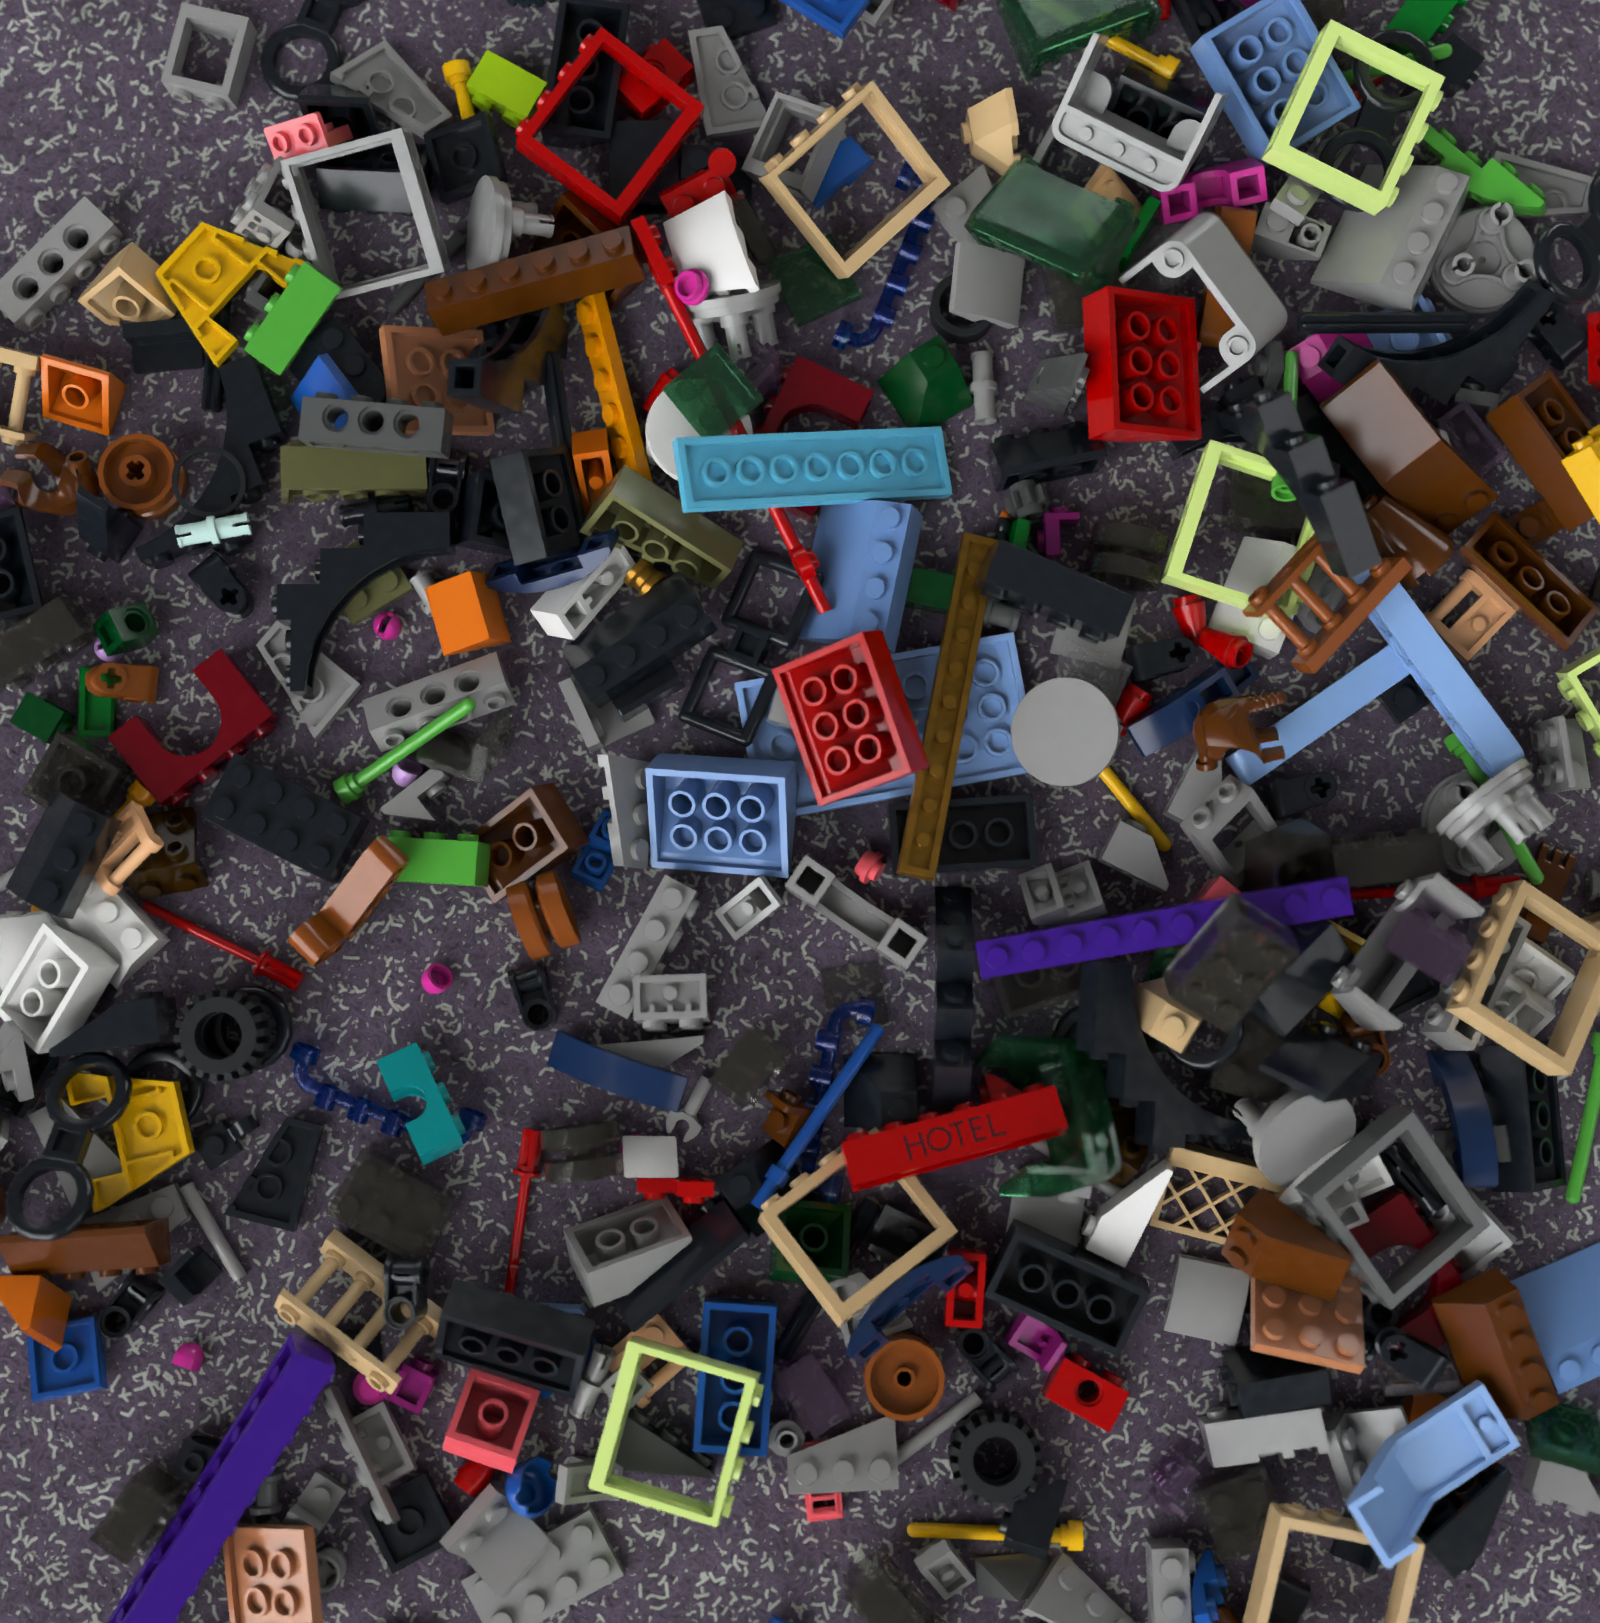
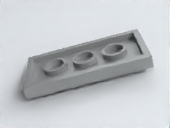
M591 1507L545 1532L551 1538L552 1544L506 1598H499L476 1571L461 1579V1583L482 1623H539L624 1576L625 1571Z

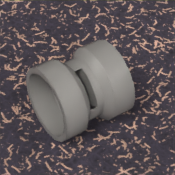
M334 1547L322 1548L316 1553L320 1593H327L333 1590L347 1572L348 1563L346 1556L342 1551Z

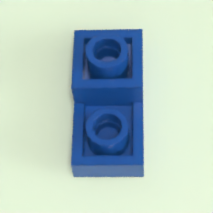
M848 136L840 141L812 203L819 209L843 184L850 187L874 162L852 136Z
M604 809L588 836L590 843L584 847L570 875L571 879L601 893L616 867L613 866L607 826L611 818V812Z
M1212 1549L1204 1551L1193 1581L1192 1606L1196 1623H1213V1621L1220 1620L1217 1605L1225 1603L1222 1588L1228 1587L1227 1576L1223 1563L1216 1565Z

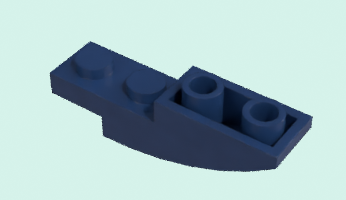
M1251 660L1241 669H1228L1218 661L1185 687L1174 689L1125 726V729L1141 756L1146 757L1191 732L1198 711L1206 704L1219 698L1242 696L1240 692L1260 678Z

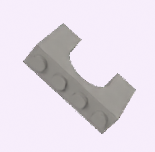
M807 855L804 856L785 884V890L902 970L908 969L928 939L899 918L895 919L864 900L838 881L836 875Z

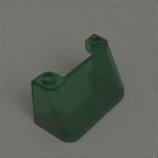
M997 0L996 5L1025 81L1042 76L1040 68L1049 62H1052L1053 66L1060 64L1061 56L1087 47L1093 32L1104 33L1110 36L1109 39L1122 34L1125 40L1131 38L1132 32L1135 33L1137 40L1152 36L1162 14L1158 0Z
M1024 157L1022 161L1014 160L970 213L964 227L979 245L997 248L1002 252L1008 250L1060 274L1065 281L1070 283L1073 281L1079 285L1084 283L1085 286L1082 291L1088 295L1106 287L1141 223L1138 216L1133 212L1134 205L1119 197L1112 201L1042 170V165L1028 157Z

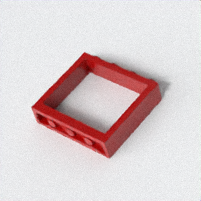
M600 27L594 36L589 33L584 38L578 49L580 55L574 63L568 61L563 66L557 76L559 82L552 91L546 89L536 104L538 110L531 119L525 117L515 131V134L518 136L516 138V150L618 227H621L702 119L705 105L603 27ZM601 50L683 111L617 200L534 139Z

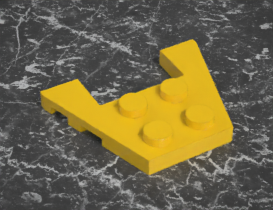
M201 222L157 269L155 274L214 365L219 368L239 346L238 339L212 319L258 269L269 275L272 280L286 289L288 283L284 281L286 275L295 263L302 266L304 261L296 257L294 259L279 254L278 250L267 246L264 248L247 242L241 236Z
M89 1073L76 1074L66 1086L70 1106L107 1098L109 1106L115 1095L116 1084L114 1076ZM131 1077L133 1084L131 1101L122 1117L113 1124L122 1172L92 1179L95 1189L92 1205L93 1213L106 1210L195 1152L179 1081Z

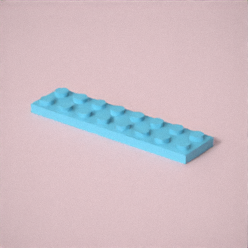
M941 426L677 437L672 442L683 513L853 504L863 500L907 501L948 498L953 494Z

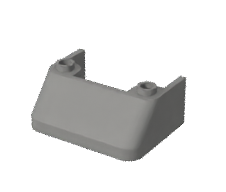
M1093 32L1053 119L1052 132L1054 137L1060 143L1157 191L1168 192L1177 188L1205 146L1229 94L1216 92L1202 122L1193 119L1180 121L1173 128L1169 138L1165 139L1107 110V106L1112 98L1113 87L1106 76L1094 71L1110 36L1104 33Z
M1202 212L1196 215L1124 271L1118 278L1123 285L1151 262L1159 273L1168 278L1179 277L1193 267L1233 321L1235 326L1224 333L1219 343V352L1225 363L1203 378L1199 388L1203 394L1249 361L1279 334L1287 323L1288 312L1285 305L1223 220L1213 212Z
M1439 873L1417 877L1412 881L1409 879L1404 880L1394 893L1397 899L1347 968L1345 966L1341 967L1331 979L1330 983L1333 985L1332 995L1350 1017L1366 1031L1400 1030L1403 1023L1388 1012L1390 1007L1453 920L1481 916L1485 911L1483 907Z

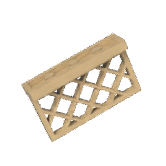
M1185 1142V1148L1170 1147V1154L1166 1155V1160L1171 1162L1172 1168L1177 1166L1188 1169L1194 1180L1175 1190L1169 1180L1148 1224L1149 1226L1224 1245L1230 1232L1227 1227L1233 1224L1236 1214L1223 1221L1214 1205L1233 1195L1242 1209L1244 1205L1237 1192L1248 1186L1258 1187L1260 1190L1264 1188L1274 1191L1272 1195L1276 1198H1280L1288 1187L1276 1185L1268 1180L1259 1170L1254 1159ZM1194 1171L1204 1173V1175L1197 1177ZM1214 1176L1223 1178L1229 1189L1210 1199L1202 1183ZM1229 1180L1239 1182V1184L1232 1186ZM1169 1186L1172 1193L1165 1196L1167 1187ZM1198 1186L1207 1202L1188 1212L1179 1196ZM1176 1198L1185 1214L1172 1222L1160 1219L1162 1206ZM1211 1208L1220 1223L1207 1231L1198 1229L1192 1218ZM1189 1220L1192 1227L1183 1225L1182 1223ZM1224 1229L1227 1236L1218 1234V1232Z

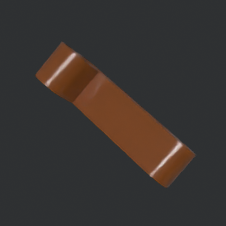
M1224 205L1216 206L1213 213L1223 220L1250 257L1257 211ZM1204 284L1196 329L1197 341L1202 343L1201 346L1219 348L1222 336L1235 324Z
M385 835L379 836L363 852L319 913L301 924L290 936L288 943L313 967L320 965L338 953L344 947L342 943L347 938L352 939L411 860Z

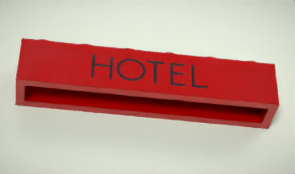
M1038 1083L1024 1088L1023 1093L1010 1097L1009 1093H1000L988 1098V1103L974 1106L973 1102H967L955 1106L952 1113L939 1116L938 1112H930L917 1118L918 1122L904 1125L903 1121H897L883 1126L882 1132L868 1135V1131H859L846 1137L847 1141L841 1142V1152L852 1192H857L1063 1136L1068 1129V1124L1055 1085L1045 1087L1044 1083Z

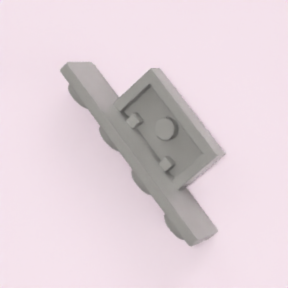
M329 1386L323 1390L327 1398L323 1401L325 1409L332 1420L337 1419L342 1430L339 1433L340 1441L347 1453H353L358 1464L354 1468L356 1476L363 1487L368 1486L373 1496L370 1504L376 1518L379 1521L384 1520L386 1525L398 1522L401 1519L386 1485L415 1470L418 1466L387 1401H382L353 1418L339 1387Z

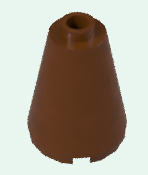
M1372 493L1361 502L1380 557H1404L1412 566V569L1400 581V584L1406 591L1420 584L1416 580L1417 577L1425 573L1429 577L1434 574L1454 552L1455 548L1452 545L1456 543L1450 536L1387 494L1382 493L1377 496L1375 493Z

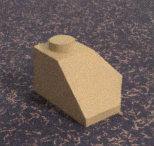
M1010 87L968 108L965 122L960 123L962 142L963 144H969L973 157L1010 182H1015L1019 179L1021 158L1020 153H1013V150L1018 148L1017 135H1019V124L1013 90Z
M133 242L129 243L107 263L78 299L79 303L102 322L114 326H120L121 320L133 322L169 320L177 312L175 304L155 274L160 265Z
M1189 971L1138 983L1133 991V997L1141 1030L1177 1052L1184 1053L1219 994L1220 989Z

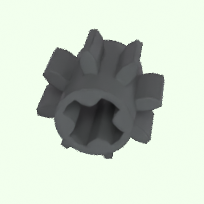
M1033 479L1022 480L1009 487L1011 496L1003 499L1008 515L1011 514L1012 518L1018 516V518L1029 521L1042 517L1045 513L1043 506L1050 504L1046 487H1042V484L1036 485Z

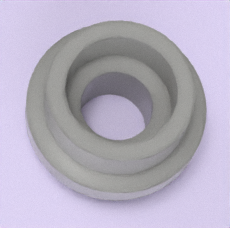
M783 1419L774 1423L768 1433V1443L771 1450L783 1457L800 1451L804 1444L802 1427L790 1419ZM785 1434L793 1436L792 1441L788 1444L780 1442L781 1437Z

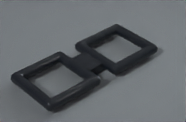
M758 549L750 552L721 618L724 626L736 630L728 649L717 645L708 647L678 715L679 720L685 724L744 747L752 744L777 688L771 670L776 667L764 663L772 644L785 649L794 648L814 604L805 586L785 633L739 617L740 609L760 565L800 579L792 561ZM815 570L817 578L822 585L824 575L821 571ZM717 661L764 678V682L742 730L695 712Z

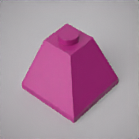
M1314 334L1288 350H1294L1299 354L1298 374L1319 404L1344 386L1317 366L1339 335L1359 345L1374 348L1367 334Z

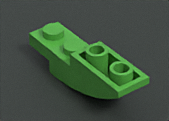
M1429 125L1425 136L1421 140L1423 146L1441 161L1438 165L1439 167L1470 176L1467 198L1487 207L1493 206L1498 202H1501L1502 206L1506 202L1511 205L1513 214L1543 216L1547 212L1546 203L1543 200L1546 195L1531 182L1526 186L1517 179L1520 174L1510 163L1504 160L1500 164L1494 158H1491L1481 168L1483 162L1473 152L1467 150L1463 153L1454 146L1457 141L1448 131L1443 128L1436 131Z

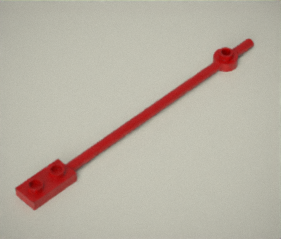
M644 215L631 220V231L661 294L665 296L731 434L748 435L685 304L675 293L674 278L679 274L670 256L664 258L658 246L663 241L654 223L648 225ZM783 507L768 508L788 549L793 566L801 581L805 584L819 615L832 610L817 578L815 570L820 568V564L812 548L805 550L804 546L800 543Z

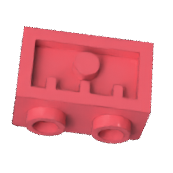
M318 111L264 128V133L274 159L278 155L284 159L335 146L353 138L348 124L334 128L332 122L324 124L322 116Z

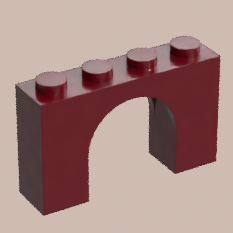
M797 355L793 365L790 363L786 364L779 380L783 385L778 395L772 394L764 409V413L768 416L762 427L756 425L753 434L779 433L791 418L803 413L823 414L858 430L873 401L874 391ZM821 505L783 508L785 511L813 523Z
M221 648L192 670L216 700L221 712L219 734L207 749L191 756L176 755L165 745L147 720L136 715L107 737L161 805L170 807L173 804L176 807L187 801L192 795L191 789L200 782L207 784L215 779L220 773L218 768L228 760L230 761L234 753L244 756L248 751L246 746L256 738L262 740L272 734L276 729L274 724L281 719L232 656Z
M1393 1188L1364 1207L1370 1221L1349 1229V1232L1368 1259L1382 1250L1396 1245L1411 1246L1419 1251L1439 1234L1430 1222L1425 1225L1418 1215V1212L1422 1209L1416 1199L1408 1192L1404 1194L1396 1188ZM1452 1257L1430 1276L1429 1287L1424 1298L1415 1307L1400 1316L1394 1325L1437 1349L1444 1345L1446 1340L1431 1299L1464 1283L1459 1275L1463 1272V1269L1455 1257Z

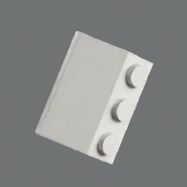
M1244 536L1223 587L1251 595L1259 587L1266 586L1294 556L1296 546L1282 541ZM1217 601L1207 628L1246 636L1253 645V653L1269 660L1279 654L1286 635L1270 618L1265 616L1246 617L1242 613L1244 609Z
M95 876L73 919L59 918L50 914L59 927L97 943L119 964L118 969L110 980V983L116 989H119L170 941L165 933L123 888L116 896H111L102 890Z
M43 922L0 995V1017L4 1021L13 1020L22 1031L24 1041L37 1054L49 1053V1049L83 1027L118 969L119 964L97 943L49 922Z

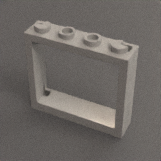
M410 126L280 160L282 165L281 171L284 177L281 181L284 188L290 191L294 203L291 205L292 216L298 226L301 225L305 238L302 240L304 254L309 261L312 260L315 267L340 284L304 166L392 143L427 264L343 285L342 287L344 288L336 300L452 269Z

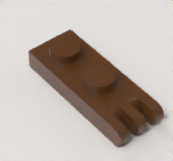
M1542 841L1539 844L1534 859L1544 875V880L1539 885L1532 884L1528 878L1526 882L1560 904L1577 855L1568 852L1563 864H1560L1563 849L1554 847L1548 859L1546 856L1550 844ZM1522 907L1519 916L1532 924L1527 938L1537 943L1545 944L1551 925L1525 907Z

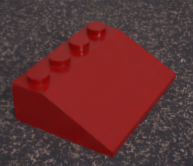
M1106 286L1082 298L1085 353L1088 354L1085 367L1091 368L1086 379L1089 439L1110 442L1188 441L1202 439L1195 299L1115 286Z
M882 630L862 631L771 669L819 807L930 768Z

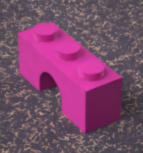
M1253 157L1188 172L1181 184L1168 192H1160L1151 188L1152 196L1161 200L1158 219L1164 225L1194 218L1199 214L1198 210L1209 206L1229 205L1231 207H1241L1268 200L1264 165Z

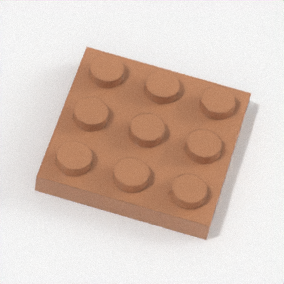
M383 325L379 329L387 398L403 399L408 401V405L421 406L423 401L443 404L444 408L454 416L452 435L491 436L495 433L493 413L447 396L449 359L469 358L471 350L476 345L484 342L483 330L468 329L442 336L439 329L434 327ZM412 420L407 424L406 434H414L418 430L419 420Z
M1348 1272L1336 1298L1333 1301H1329L1251 1277V1351L1361 1374L1365 1368L1362 1292L1359 1290V1286L1362 1283L1357 1276H1352Z
M238 1523L234 1534L230 1537L228 1536L222 1545L230 1623H323L314 1525Z

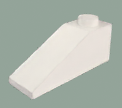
M624 545L621 549L614 547L609 557L596 570L570 585L546 591L532 606L530 611L547 635L575 640L624 584L623 580L626 574L636 563Z
M1163 1159L1103 1203L1095 1216L1090 1214L1087 1217L1081 1234L1085 1236L1086 1250L1124 1268L1126 1267L1173 1174L1170 1161Z

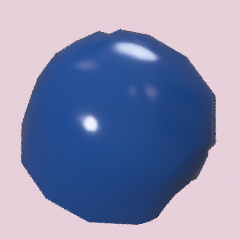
M536 1456L518 1462L514 1467L513 1473L507 1474L504 1484L506 1498L514 1512L526 1518L540 1516L547 1513L554 1503L557 1479L553 1478L550 1474L549 1468L553 1465L550 1460Z

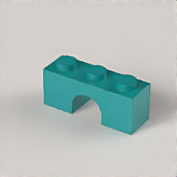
M416 1042L376 1060L394 1102L408 1096H417L427 1103L426 1109L420 1117L405 1124L423 1166L464 1147L460 1135L466 1133V1130L458 1113L451 1115L446 1106V1103L450 1102L451 1098L443 1081L436 1084L431 1072L437 1069L428 1050L422 1053Z

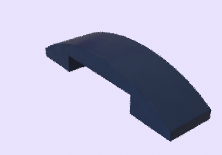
M615 528L587 536L577 554L531 566L530 564L515 566L513 559L496 563L488 575L485 584L489 589L510 593H536L570 585L592 573L609 557L620 532Z
M557 1030L547 1065L595 1087L673 1112H679L690 1079L688 1076L658 1065L651 1066L593 1045L592 1041L562 1030Z
M1428 1051L1426 1055L1434 1086H1441L1457 1147L1452 1153L1458 1178L1466 1189L1497 1187L1499 1185L1495 1135L1487 1100L1473 1064L1464 1051Z
M961 1255L947 1256L926 1263L898 1279L873 1302L862 1316L849 1340L846 1349L848 1356L861 1365L890 1341L882 1331L885 1326L935 1284L946 1293L974 1270L973 1266Z

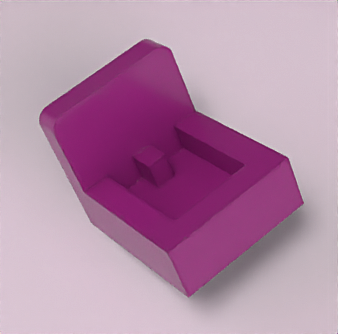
M1055 507L1049 509V513H1044L1040 520L1041 530L1035 533L1036 552H1042V557L1057 561L1061 555L1060 526H1076L1080 520V512H1070L1068 507Z
M1020 1313L1004 1337L1008 1345L1036 1360L1040 1367L1047 1372H1050L1053 1366L1063 1359L1068 1345V1341L1060 1330L1023 1313Z
M414 1356L413 1359L407 1357L399 1368L400 1372L398 1375L402 1377V1380L394 1393L388 1395L387 1400L420 1415L441 1372L433 1369L434 1364L423 1357Z

